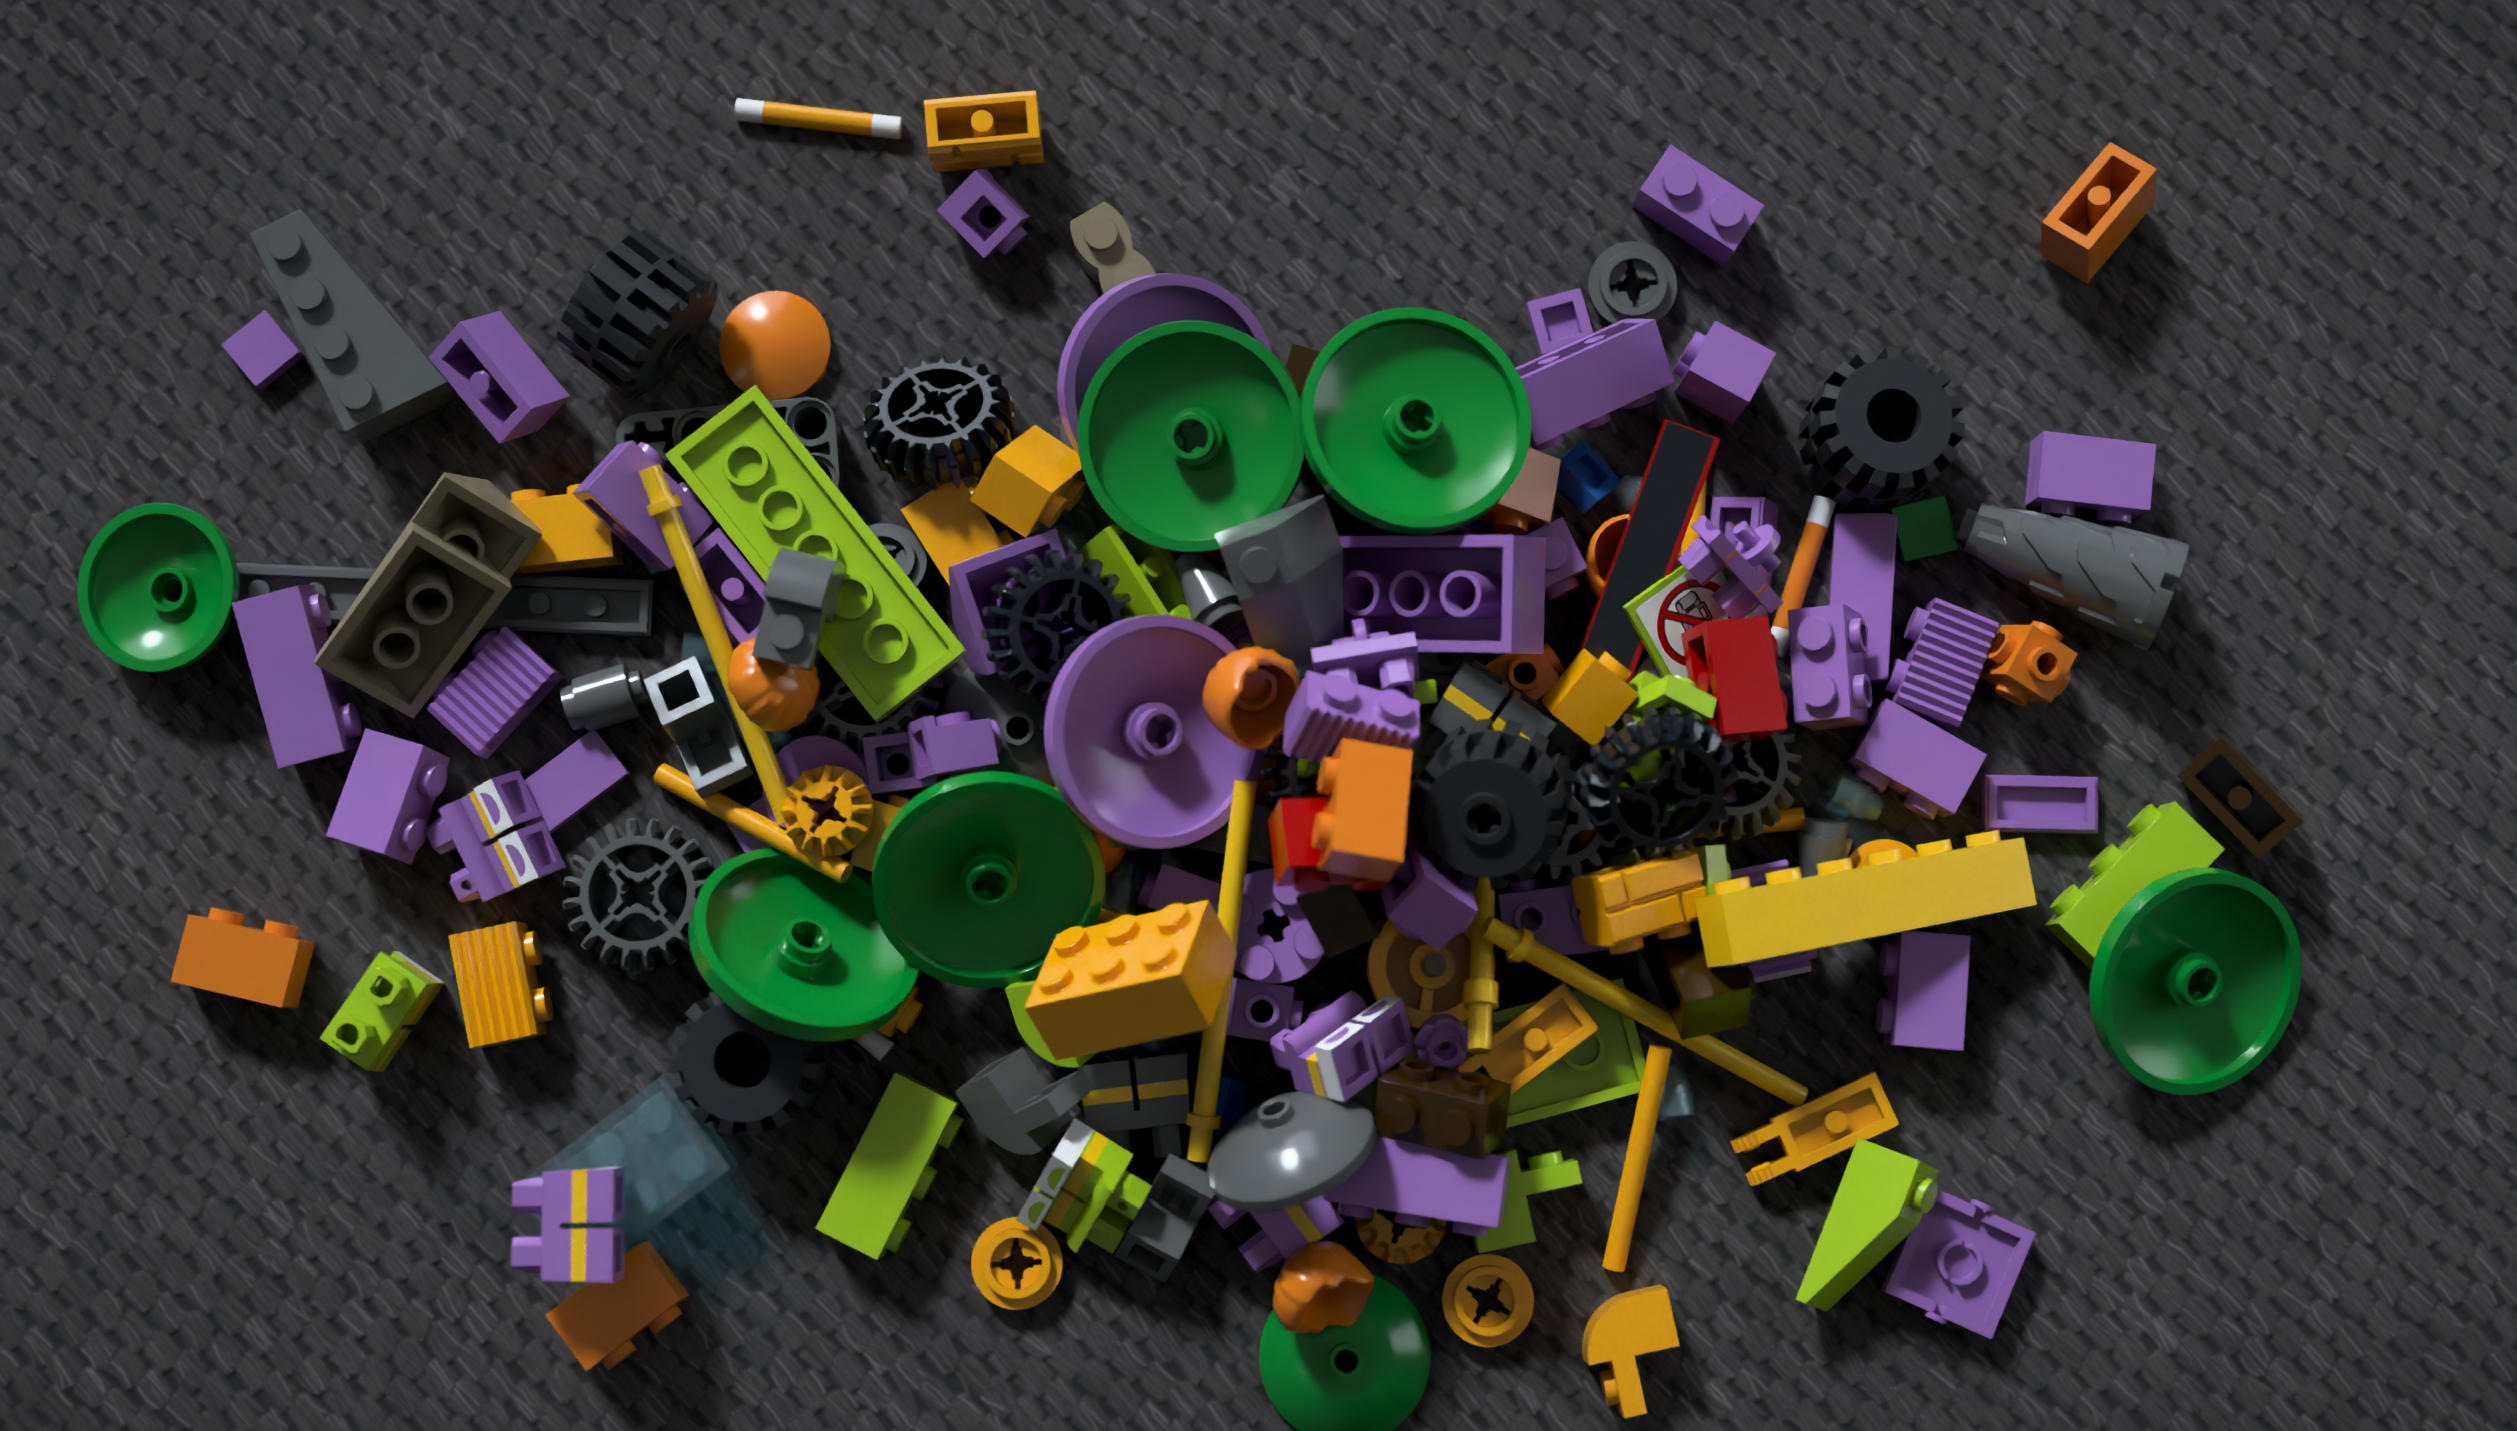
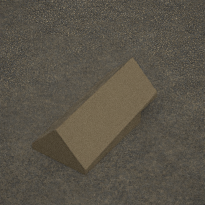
M444 472L314 659V664L414 719L511 590V576L541 538L542 531L489 480Z

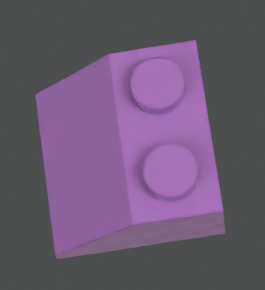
M1056 528L948 566L952 619L960 642L968 652L965 657L971 672L990 675L1000 671L1007 662L1006 660L989 662L986 654L991 649L999 645L997 640L982 638L981 631L983 629L996 628V618L983 615L982 610L984 606H1000L1002 600L991 593V588L994 584H1001L1011 588L1012 585L1006 578L1005 570L1013 566L1025 573V556L1030 554L1037 555L1043 562L1046 551L1054 549L1060 551L1064 561L1066 556ZM1058 580L1047 583L1039 588L1029 598L1023 610L1029 612L1041 610L1046 605L1050 592H1056ZM1081 604V612H1082V615H1083L1084 619L1087 621L1085 612H1084L1083 607H1082V604ZM1053 619L1052 622L1037 621V624L1050 627L1051 631H1055L1061 636H1065V633L1080 634L1079 630L1068 628L1067 624L1060 622L1059 619ZM1019 628L1023 649L1028 658L1033 659L1037 653L1035 637L1029 631Z

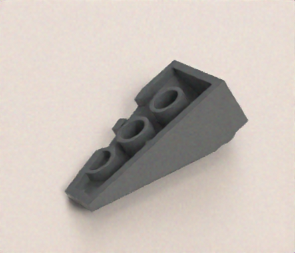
M1323 494L1215 533L1254 646L1273 649L1280 656L1292 660L1301 683L1302 679L1305 678L1306 671L1313 672L1311 648L1332 645L1331 640L1344 638L1343 548Z

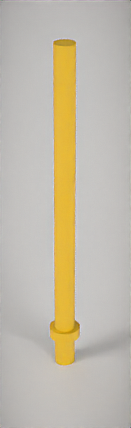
M660 464L648 467L638 472L651 503L646 506L650 517L656 515L778 825L784 824V818L780 811L784 807L787 796L786 788L788 786L766 731L749 721L744 711L740 709L735 697L729 691L727 673L734 649L677 508L682 505L679 494L672 495Z
M1234 780L1217 914L1235 949H1237L1257 782ZM1235 961L1211 1028L1203 1030L1193 1111L1187 1112L1185 1123L1191 1126L1187 1160L1194 1162H1209L1214 1129L1220 1128L1221 1116L1216 1114Z
M1489 916L1484 921L1479 936L1506 950L1505 955L1510 960L1516 963L1525 960L1795 1107L1803 1104L1808 1095L1807 1087L1709 1034L1682 1040L1669 1012L1534 940V933L1525 927H1520L1516 930L1492 916Z

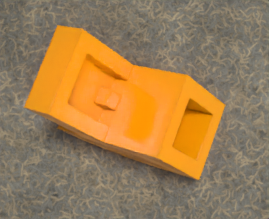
M1659 1284L1623 1292L1611 1297L1595 1310L1584 1331L1582 1341L1583 1360L1589 1366L1607 1362L1609 1370L1599 1372L1607 1406L1617 1404L1618 1413L1624 1418L1647 1414L1635 1356L1680 1346L1667 1288Z

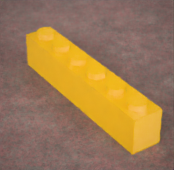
M1995 830L1965 836L1967 847L1952 849L1950 839L1916 845L1918 856L1905 859L1902 857L1901 848L1866 854L1868 865L1857 868L1852 867L1851 858L1817 863L1818 875L1802 878L1800 867L1765 873L1767 884L1750 887L1749 877L1715 882L1716 894L1694 898L1707 967L1734 965L2037 905L2024 837L2001 841L2000 831Z

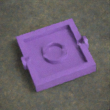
M1938 1189L1932 1208L1927 1213H1923L1919 1225L1901 1241L1881 1290L1924 1309V1316L1946 1325L1947 1320L1992 1339L2036 1233L1992 1214L1994 1208L1983 1202L1972 1199L1968 1203Z

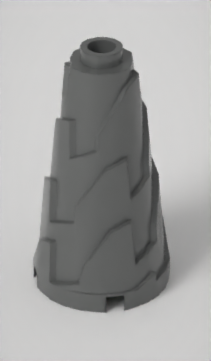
M1983 502L1979 511L1967 508L1956 536L1957 540L1966 543L1963 550L1964 553L1987 563L2007 578L2029 587L2032 594L2078 614L2080 620L2145 651L2150 648L2174 594L2172 590L2176 578H2180L2189 550V544L2128 528L2119 526L2110 528L2065 515L2053 517L2034 511L2007 509Z

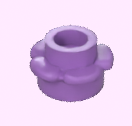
M1441 1013L1429 1017L1423 1022L1416 1036V1045L1420 1047L1418 1051L1420 1059L1433 1064L1434 1067L1438 1065L1445 1068L1458 1066L1466 1059L1468 1028L1464 1027L1463 1023L1451 1014ZM1443 1041L1450 1042L1447 1047L1439 1046V1043Z

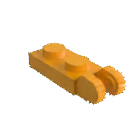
M1562 982L1491 1035V1053L1473 1054L1453 1070L1474 1072L1482 1066L1491 1079L1511 1083V1095L1599 1028L1567 985Z
M1870 1072L1808 1100L1799 1106L1769 1118L1770 1123L1731 1140L1730 1143L1735 1154L1739 1152L1745 1153L1777 1136L1785 1156L1752 1167L1751 1171L1745 1175L1750 1186H1754L1789 1170L1798 1172L1854 1146L1858 1138L1870 1139L1898 1126L1899 1122L1876 1073Z

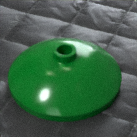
M148 503L128 509L109 521L99 531L87 549L78 578L77 595L80 615L92 641L107 657L116 663L130 669L150 673H164L185 668L203 658L218 644L233 619L234 610L232 603L237 602L239 596V572L233 550L224 534L211 520L190 508L170 503ZM181 583L182 595L180 599L176 601L173 596V591L175 587Z
M1372 1274L1374 1277L1373 1290L1359 1317L1351 1326H1327L1318 1334H1296L1285 1329L1274 1313V1309H1272L1263 1328L1260 1340V1373L1263 1385L1272 1404L1279 1414L1297 1430L1392 1431L1417 1406L1427 1385L1431 1365L1430 1342L1427 1330L1412 1302L1402 1291L1385 1279ZM1351 1350L1356 1354L1357 1363L1353 1369L1343 1371L1335 1365V1357L1340 1351Z

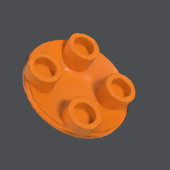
M784 291L762 292L742 301L727 317L719 341L721 362L732 382L743 392L756 385L766 399L771 401L796 397L818 383L825 375L831 350L829 330L820 312L804 298Z

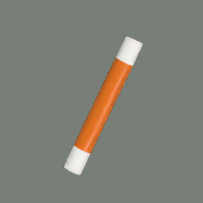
M1814 496L1782 593L1781 600L1783 603L1777 609L1770 630L1777 641L1778 660H1785L1790 645L1788 610L1802 608L1836 504L1834 500L1827 497Z

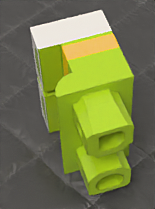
M393 951L391 955L379 952L320 1036V1039L366 1071L383 1072L412 1031L406 1025L417 1024L445 983L399 951Z
M1074 1118L1016 1221L1035 1231L1042 1220L1068 1233L1066 1237L1067 1244L1075 1253H1077L1086 1238L1113 1254L1131 1221L1140 1210L1152 1185L1125 1170L1134 1154Z

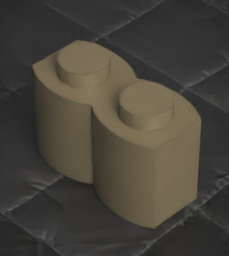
M1102 202L1070 221V231L1077 259L1085 272L1100 283L1102 295L1125 281L1140 276L1156 274L1150 262L1133 249L1132 237L1127 223L1120 213L1108 203Z

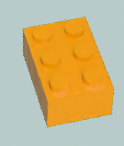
M1209 900L1187 905L1175 903L1160 911L1138 916L1123 915L1111 922L1085 928L1080 926L1071 927L1056 934L1024 1008L1055 1061L1210 1029L1236 959L1237 951Z

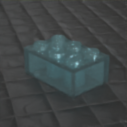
M662 1075L523 1180L542 1177V1172L552 1170L625 1166V1219L611 1223H568L570 1227L624 1225L625 1254L741 1165L710 1122L703 1125L691 1116L696 1110L691 1100L688 1099L680 1102L674 1091V1088L682 1085L675 1075Z

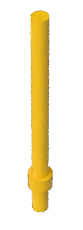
M1487 803L1481 804L1485 806V813L1496 816L1493 813L1492 805ZM1480 877L1476 888H1472L1478 913L1471 922L1470 980L1464 982L1463 1007L1469 1010L1468 1052L1480 1055L1491 1053L1492 1010L1498 1008L1499 984L1493 980L1494 944L1479 936L1484 921L1489 916H1495V889L1491 890L1490 879L1487 877Z

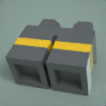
M1467 654L1452 681L1432 709L1428 719L1431 724L1426 731L1419 750L1430 757L1438 744L1441 746L1444 744L1450 732L1463 726L1468 733L1471 732L1476 720L1489 719L1507 695L1510 683ZM1514 687L1492 720L1494 730H1503L1508 719L1523 723L1519 735L1531 740L1537 731L1547 738L1556 726L1557 717L1546 707Z
M1187 1053L1134 1059L1139 1111L1135 1108L1131 1060L1077 1067L1078 1071L1081 1069L1084 1071L1094 1086V1089L1082 1098L1087 1126L1132 1153L1129 1130L1151 1127L1155 1158H1165L1170 1153L1174 1156L1185 1155L1187 1141L1186 1115L1187 1112L1191 1111Z

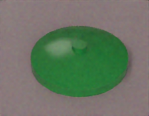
M1405 307L1378 311L1364 316L1342 329L1327 343L1315 360L1303 387L1299 406V431L1303 450L1311 470L1326 492L1340 506L1362 521L1378 528L1402 534L1427 535L1463 527L1483 516L1502 499L1514 483L1526 459L1531 436V412L1527 393L1518 371L1505 352L1489 336L1456 316L1432 309Z
M1183 320L1157 325L1142 331L1124 342L1104 361L1094 375L1084 396L1079 414L1077 443L1079 459L1087 484L1095 499L1108 516L1126 532L1146 543L1180 552H1201L1220 549L1215 533L1283 509L1296 490L1306 462L1299 431L1300 392L1289 371L1271 350L1248 334L1232 327L1214 322Z
M995 771L976 772L947 779L931 786L910 800L895 815L880 839L872 869L873 901L878 921L889 942L905 960L915 968L938 980L972 988H997L1009 986L1020 981H1029L1038 977L1056 934L1075 926L1082 928L1094 926L1098 919L1106 887L1105 867L1098 838L1094 834V830L1086 825L1070 809L1057 789L1037 779L1020 774Z
M774 847L746 852L723 863L707 878L699 892L690 916L688 936L692 956L700 974L714 993L725 1004L749 1021L770 1031L792 1038L809 1041H841L863 1036L877 1030L888 1023L903 1007L919 969L915 968L895 950L885 936L875 911L872 876L853 866L848 880L844 884H840Z
M2201 867L2180 870L2152 882L2139 891L2119 911L2105 932L2098 947L2090 977L2089 1001L2092 1022L2096 1035L2107 1055L2121 1070L2134 1079L2161 1092L2176 1095H2197L2224 1088L2250 1073L2268 1056L2279 1042L2290 1022L2299 996L2302 956L2297 932L2289 914L2280 901L2257 882L2219 868Z

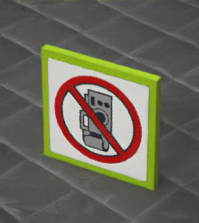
M1680 564L1671 571V574L1651 585L1622 607L1662 678L1668 674L1688 678L1681 633L1705 621L1732 619L1711 596L1732 577L1727 567H1724L1706 585L1702 586L1683 564ZM1751 612L1750 614H1748V615L1745 616L1744 618L1754 617V616H1753V614H1752V612Z

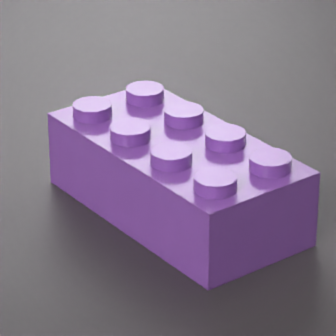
M1519 535L1339 536L1343 548L1344 638L1353 637L1351 620L1363 618L1367 634L1388 631L1389 636L1415 632L1418 652L1543 654L1546 538Z

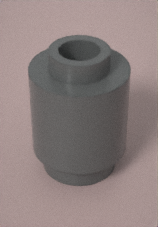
M624 662L573 678L572 685L560 689L562 705L571 728L574 731L586 728L589 732H593L642 716V704L650 702V697L641 671L631 672L628 665Z

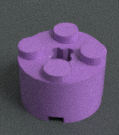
M1274 868L1258 870L1245 877L1234 969L1252 981L1279 985L1295 981L1306 975L1319 962L1325 951L1296 900L1299 892L1295 891L1294 886L1276 887ZM1273 911L1277 919L1286 917L1290 925L1282 931L1283 940L1274 943L1270 935L1260 937L1257 932V928L1264 924L1263 914Z

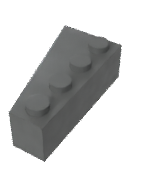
M301 209L249 233L345 433L361 444H364L460 397L428 358L429 354L408 332L322 228Z

